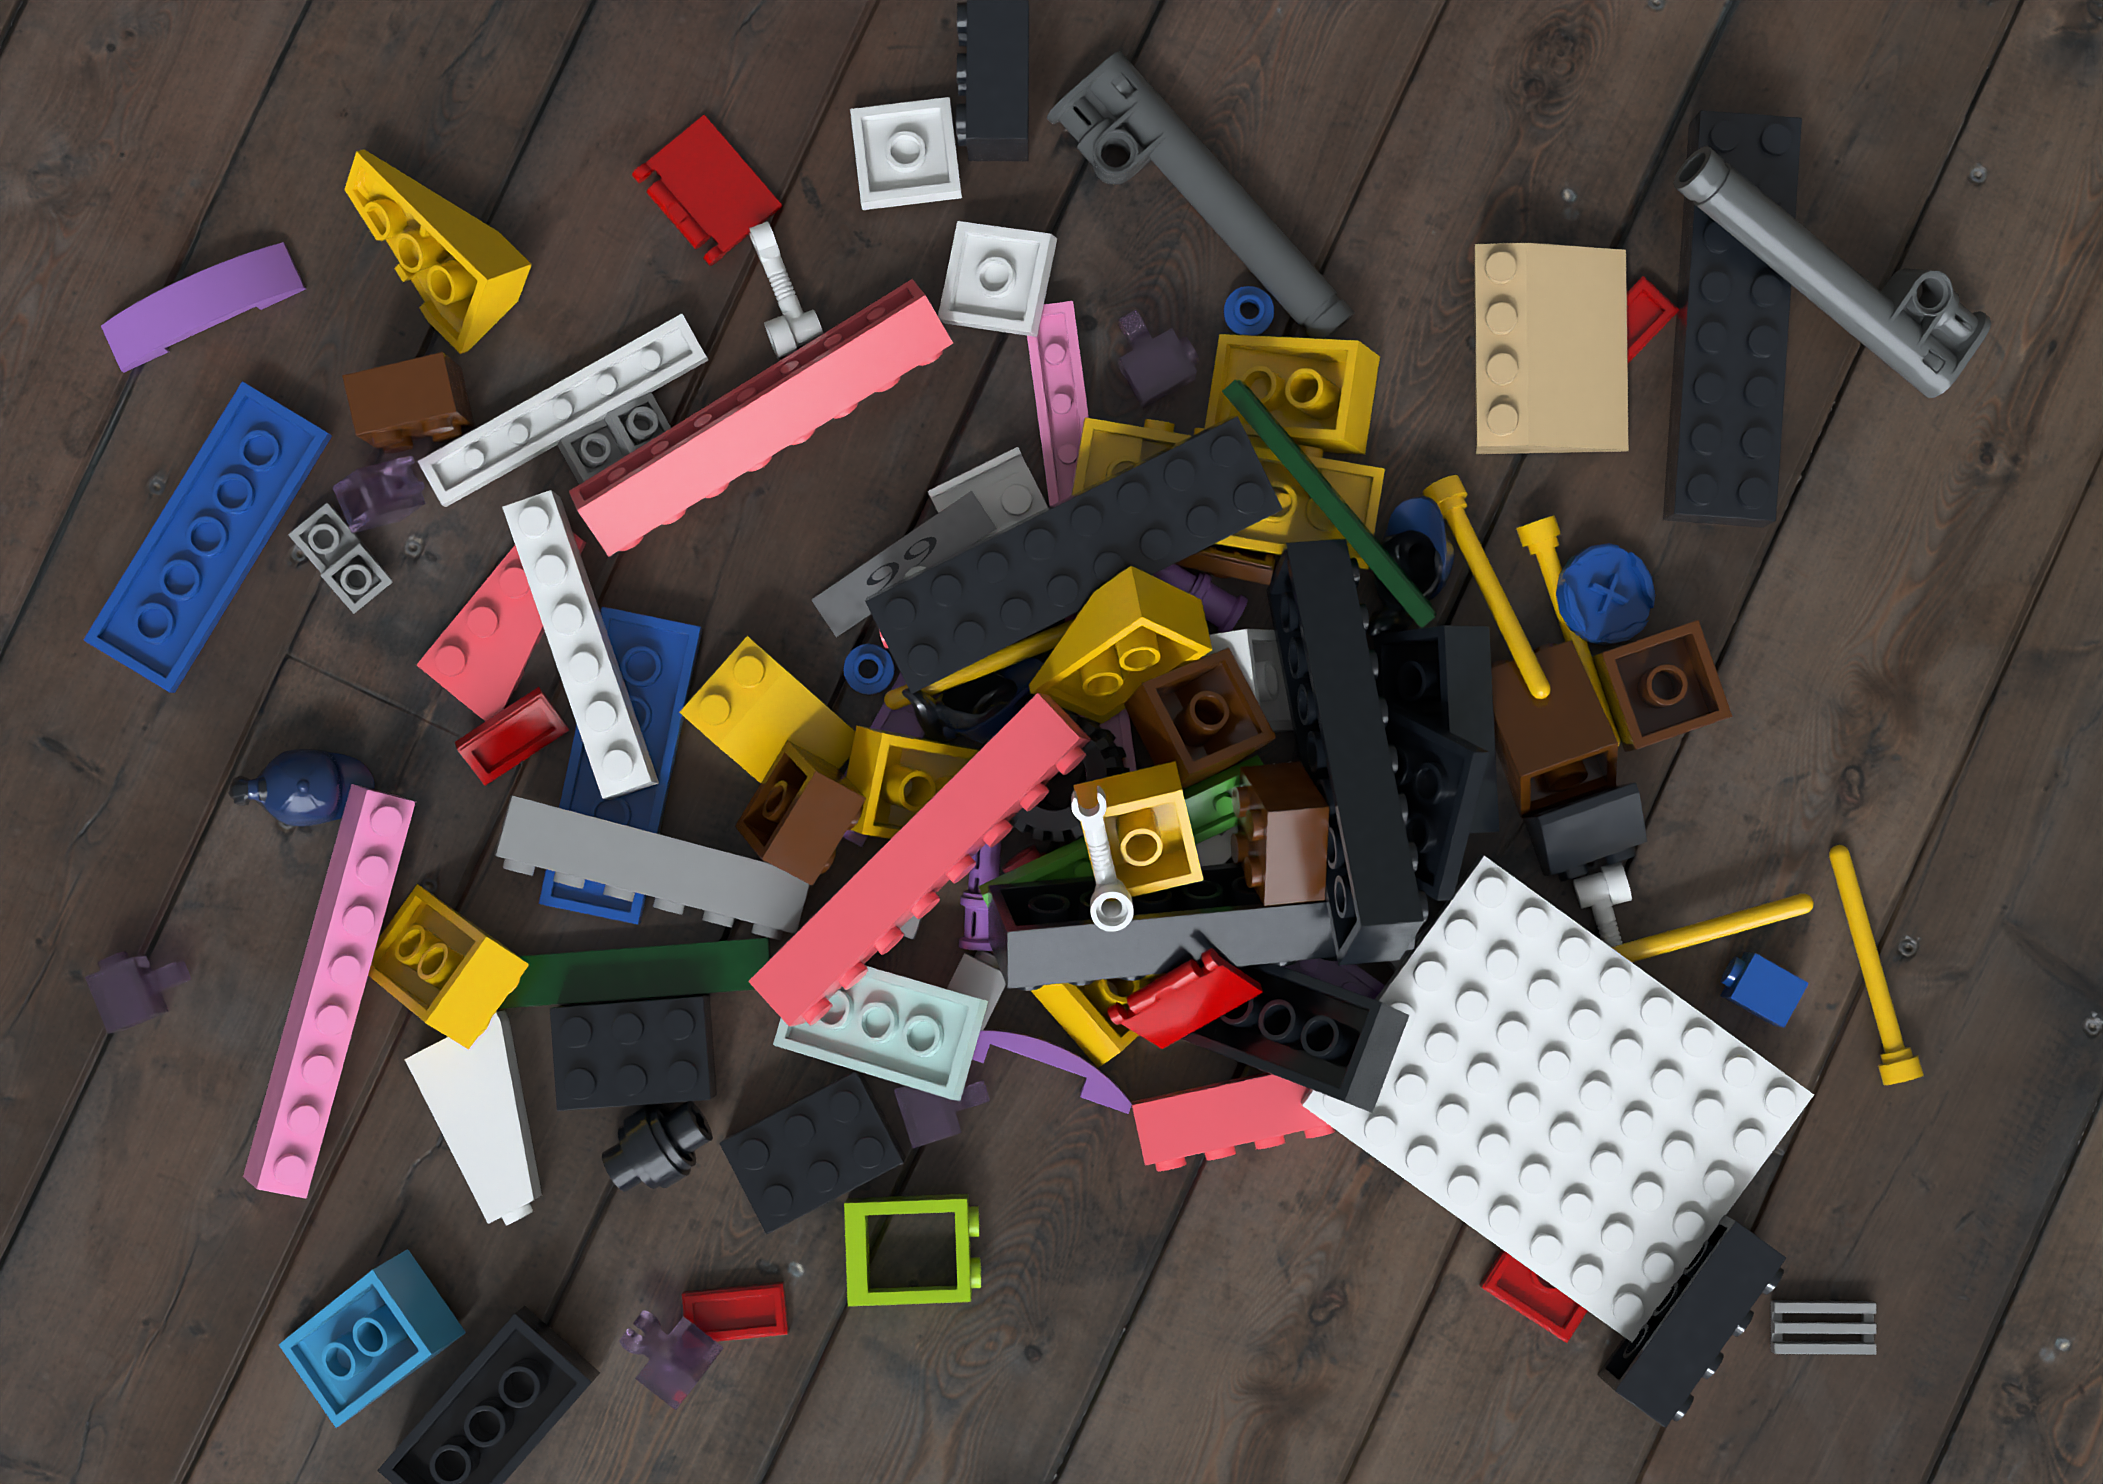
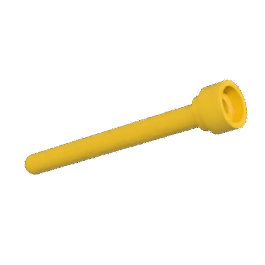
M1448 476L1432 483L1422 492V495L1433 499L1439 506L1443 519H1446L1532 696L1537 699L1546 698L1551 690L1550 684L1464 511L1467 507L1464 499L1468 494L1459 476Z
M1555 515L1518 527L1516 530L1522 547L1528 546L1530 555L1536 554L1565 642L1572 640L1619 746L1620 738L1587 641H1584L1569 629L1559 612L1556 590L1562 567L1555 547L1559 546L1557 536L1561 535Z
M1075 619L1023 638L921 690L933 696L1054 649ZM907 684L886 693L884 702L889 709L897 710L911 704L902 694V691L908 688Z
M1835 845L1829 852V858L1885 1053L1880 1054L1882 1064L1878 1065L1883 1085L1902 1083L1922 1077L1924 1074L1918 1055L1913 1056L1911 1047H1905L1850 852L1843 845Z
M1801 893L1611 948L1630 962H1635L1806 914L1812 910L1814 902L1811 896Z

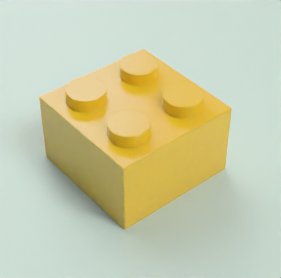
M1176 761L1074 785V791H1076L1078 796V803L1085 809H1092L1098 804L1097 786L1103 789L1106 796V812L1103 817L1117 879L1123 882L1131 897L1203 881ZM1082 826V830H1083V834H1084V838H1085V842H1086V846H1087L1089 858H1090V861H1091V857H1090V853H1089V848H1088V844H1087L1085 832H1084V829H1083V826ZM1116 898L1106 899V901L1110 902L1117 900Z

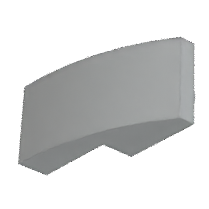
M650 392L607 412L604 419L560 439L557 446L580 485L671 427L653 394Z
M329 501L288 534L322 573L320 576L353 614L393 582L385 569Z

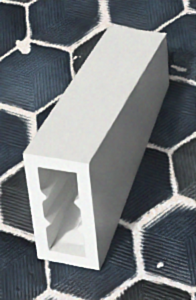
M505 1010L495 1012L485 1032L478 1036L469 1050L447 1037L406 1058L405 1061L487 1223L489 1224L502 1217L507 1226L532 1213L533 1209L530 1202L540 1197L542 1193L510 1021Z

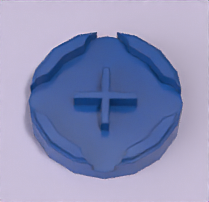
M1610 543L1584 548L1569 558L1559 574L1556 590L1559 612L1569 629L1584 641L1602 646L1627 641L1641 632L1649 621L1646 619L1649 616L1650 608H1654L1655 601L1652 576L1642 559L1633 552L1628 553L1624 549L1618 548V545Z

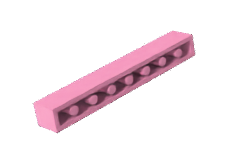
M351 784L243 1175L258 1190L307 1198L415 801Z

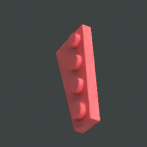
M573 532L581 555L586 542ZM516 545L417 663L420 669L485 722L507 707L514 690H517L525 673L524 669L545 631Z

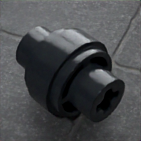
M687 1101L672 1111L663 1104H657L656 1106L648 1104L624 1119L623 1125L618 1129L619 1143L602 1153V1161L614 1184L623 1192H627L642 1182L652 1189L658 1187L668 1188L690 1174L691 1167L696 1165L695 1150L713 1139L712 1131L705 1116L692 1101Z

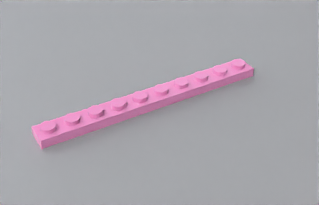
M1073 301L1044 304L1037 337L1027 336L1050 506L1070 497L1072 494L1083 421L1085 417L1089 418ZM1077 612L1066 617L1065 622L1075 619ZM1125 708L1099 726L1102 729L1110 730L1116 737L1114 743L1116 746L1123 747L1127 756L1122 759L1123 765L1126 768H1130V772L1136 771L1130 719Z

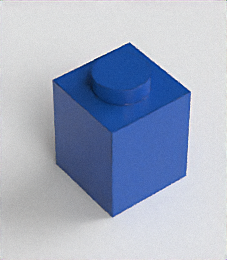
M1744 952L1741 959L1735 956L1726 967L1721 978V983L1726 986L1720 996L1769 1024L1784 1028L1809 983L1756 953Z

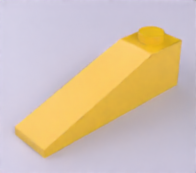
M365 149L356 151L344 190L375 239L380 241L386 240L399 261V264L394 268L403 282L411 280L424 300V303L419 308L427 321L460 354L468 352L518 302L532 264L502 234Z

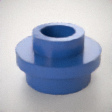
M1254 286L1240 287L1233 291L1225 302V322L1237 335L1258 336L1268 329L1273 320V302L1269 295L1260 288ZM1247 302L1253 303L1257 306L1259 313L1253 319H1246L1240 313V306Z
M874 644L860 645L848 654L844 663V676L847 683L855 691L865 695L877 694L890 685L894 676V663L889 653L882 647ZM873 660L878 664L876 676L867 679L860 675L859 667L863 661Z

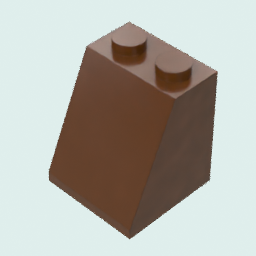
M1572 640L1559 645L1556 643L1544 644L1533 650L1551 687L1549 695L1543 699H1537L1532 696L1515 660H1499L1491 663L1495 748L1521 819L1616 786L1618 741Z

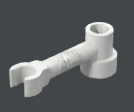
M767 221L749 228L751 232L749 235L767 277L770 278L769 282L771 287H773L775 296H777L776 299L783 314L780 317L764 322L772 348L778 360L795 352L798 347L806 345L821 336L823 331L814 309L803 313L797 295H795L793 290L794 288L791 286L792 283L786 272L773 231Z
M1097 786L1098 804L1092 809H1085L1080 806L1077 793L1073 791L1071 796L1072 812L1077 819L1082 821L1096 879L1095 892L1090 900L1091 917L1099 928L1105 931H1118L1125 928L1132 920L1133 901L1123 882L1117 879L1110 846L1108 845L1109 841L1107 840L1103 817L1106 812V796L1103 789ZM1108 898H1116V899H1117V900L1111 901V902H1110V901H1106V899H1108Z
M1620 861L1601 866V872L1573 880L1580 908L1583 909L1591 906L1596 925H1598L1597 929L1601 935L1600 939L1610 947L1623 944L1621 936H1619V928L1616 926L1617 922L1615 921L1616 918L1612 906L1632 900L1628 880Z

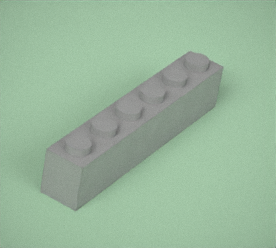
M512 795L510 796L494 854L495 856L505 858L504 869L533 876L535 866L555 871L554 882L581 889L584 887L585 879L605 884L604 895L633 902L635 892L655 897L654 908L681 915L685 905L705 910L702 918L704 921L731 928L734 918L754 923L751 933L781 940L783 931L797 933L809 888L808 883L766 862Z

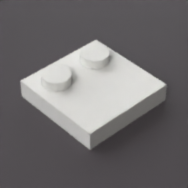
M950 97L850 109L862 210L962 198Z
M957 221L938 313L940 321L945 324L1037 337L1057 238L1050 233Z

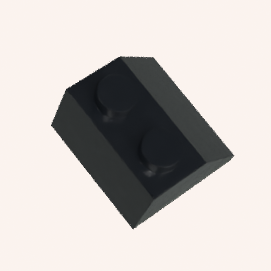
M1636 782L1617 785L1523 819L1543 875L1552 876L1558 874L1560 882L1588 873L1589 869L1586 863L1602 857L1606 858L1608 865L1637 855L1634 846L1647 842L1640 793Z

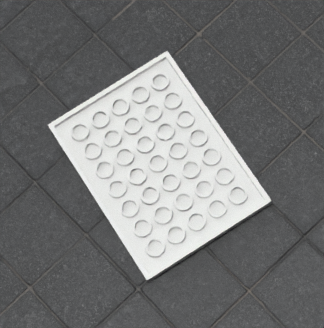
M1481 854L1455 889L1453 900L1446 901L1415 944V949L1409 952L1375 999L1410 1016L1373 1113L1311 1089L1300 1103L1622 1336L1633 1342L1642 1326L1651 1318L1653 1311L1665 1299L1673 1284L1681 1277L1684 1269L1689 1266L1701 1250L1703 1243L1712 1235L1719 1225V1221L1734 1205L1814 1094Z

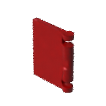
M705 115L701 116L632 173V177L638 183L644 182L654 171L660 176L661 179L653 183L646 193L694 249L703 246L711 237L716 241L718 245L710 249L703 257L709 266L716 264L727 252L751 233L749 228L764 223L782 208L779 200Z
M1210 948L1201 953L1204 967L1200 968L1197 962L1191 959L1128 995L1126 1000L1130 1007L1129 1010H1125L1120 1002H1116L1110 1005L1107 1011L1109 1017L1116 1025H1124L1163 1049L1263 993L1259 982L1221 958L1213 948Z

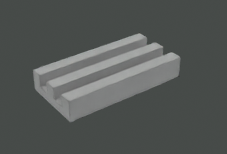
M1771 1300V1352L1774 1354L1877 1355L1876 1344L1874 1343V1334H1876V1323H1874L1876 1303L1873 1301ZM1782 1313H1861V1322H1782ZM1783 1333L1861 1334V1341H1783Z

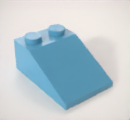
M407 1249L372 1269L282 1341L279 1346L333 1425L337 1428L430 1361L466 1332Z

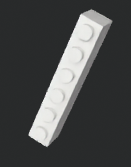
M552 490L503 506L602 798L612 800L658 784L653 764L561 497Z

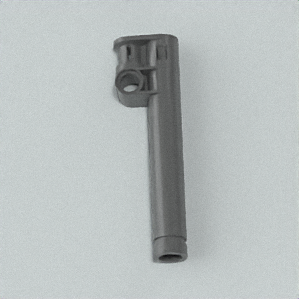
M1121 51L1116 52L1067 93L1047 115V119L1051 124L1061 122L1078 141L1077 149L1091 163L1095 174L1104 183L1111 185L1123 184L1152 160L1300 327L1304 326L1306 328V333L1310 338L1329 339L1355 314L1343 299L1340 300L1336 296L1338 293ZM1117 147L1127 153L1129 160L1125 165L1114 168L1104 163L1101 155L1105 150Z
M1702 147L1695 151L1678 170L1673 182L1674 188L1689 200H1693V203L1927 398H1935L1951 387L1988 334L1991 326L1990 317L1981 311L1972 313L1959 302V294L1953 290L1952 283L1946 274L1935 270L1904 268L1897 271L1889 279L1882 291H1880L1733 166L1725 163V160L1710 147ZM1921 283L1922 295L1918 301L1917 289Z

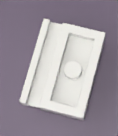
M1018 447L928 491L938 513L972 491L997 528L981 540L995 534L1000 526L1006 522L1022 521L1048 508Z

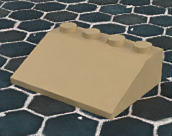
M1537 243L1475 244L1476 454L1628 451L1626 250Z

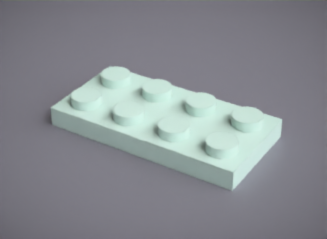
M866 966L869 970L858 983L848 990L841 987L829 999L833 1004L832 1008L815 1024L810 1026L805 1022L804 1024L789 1027L782 1018L780 1019L773 1043L774 1046L960 1101L988 1001Z

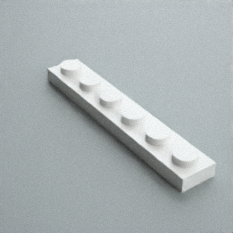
M680 314L422 458L418 463L440 503L447 507L553 448L559 443L560 439L604 419L607 412L655 391L708 361V358L683 314Z

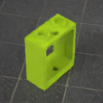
M969 1194L847 1198L845 1201L848 1306L971 1302L972 1288H981L980 1257H971L970 1237H979L980 1229L979 1206H969ZM955 1212L957 1286L871 1289L868 1215Z

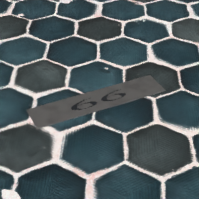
M970 491L813 598L812 602L834 635L838 637L871 614L865 602L867 597L903 580L905 574L911 568L917 566L927 568L975 544L997 528L974 493Z

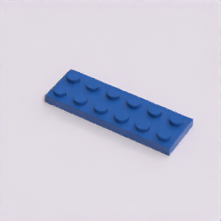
M242 381L83 640L166 691L175 693L332 435Z
M602 607L600 613L659 783L612 800L603 799L578 726L576 725L559 808L660 834L684 716L679 712L688 701L703 628ZM546 869L539 904L633 924H641L647 895L635 892L633 902L603 894L605 884L586 879L583 889L553 881L555 871Z

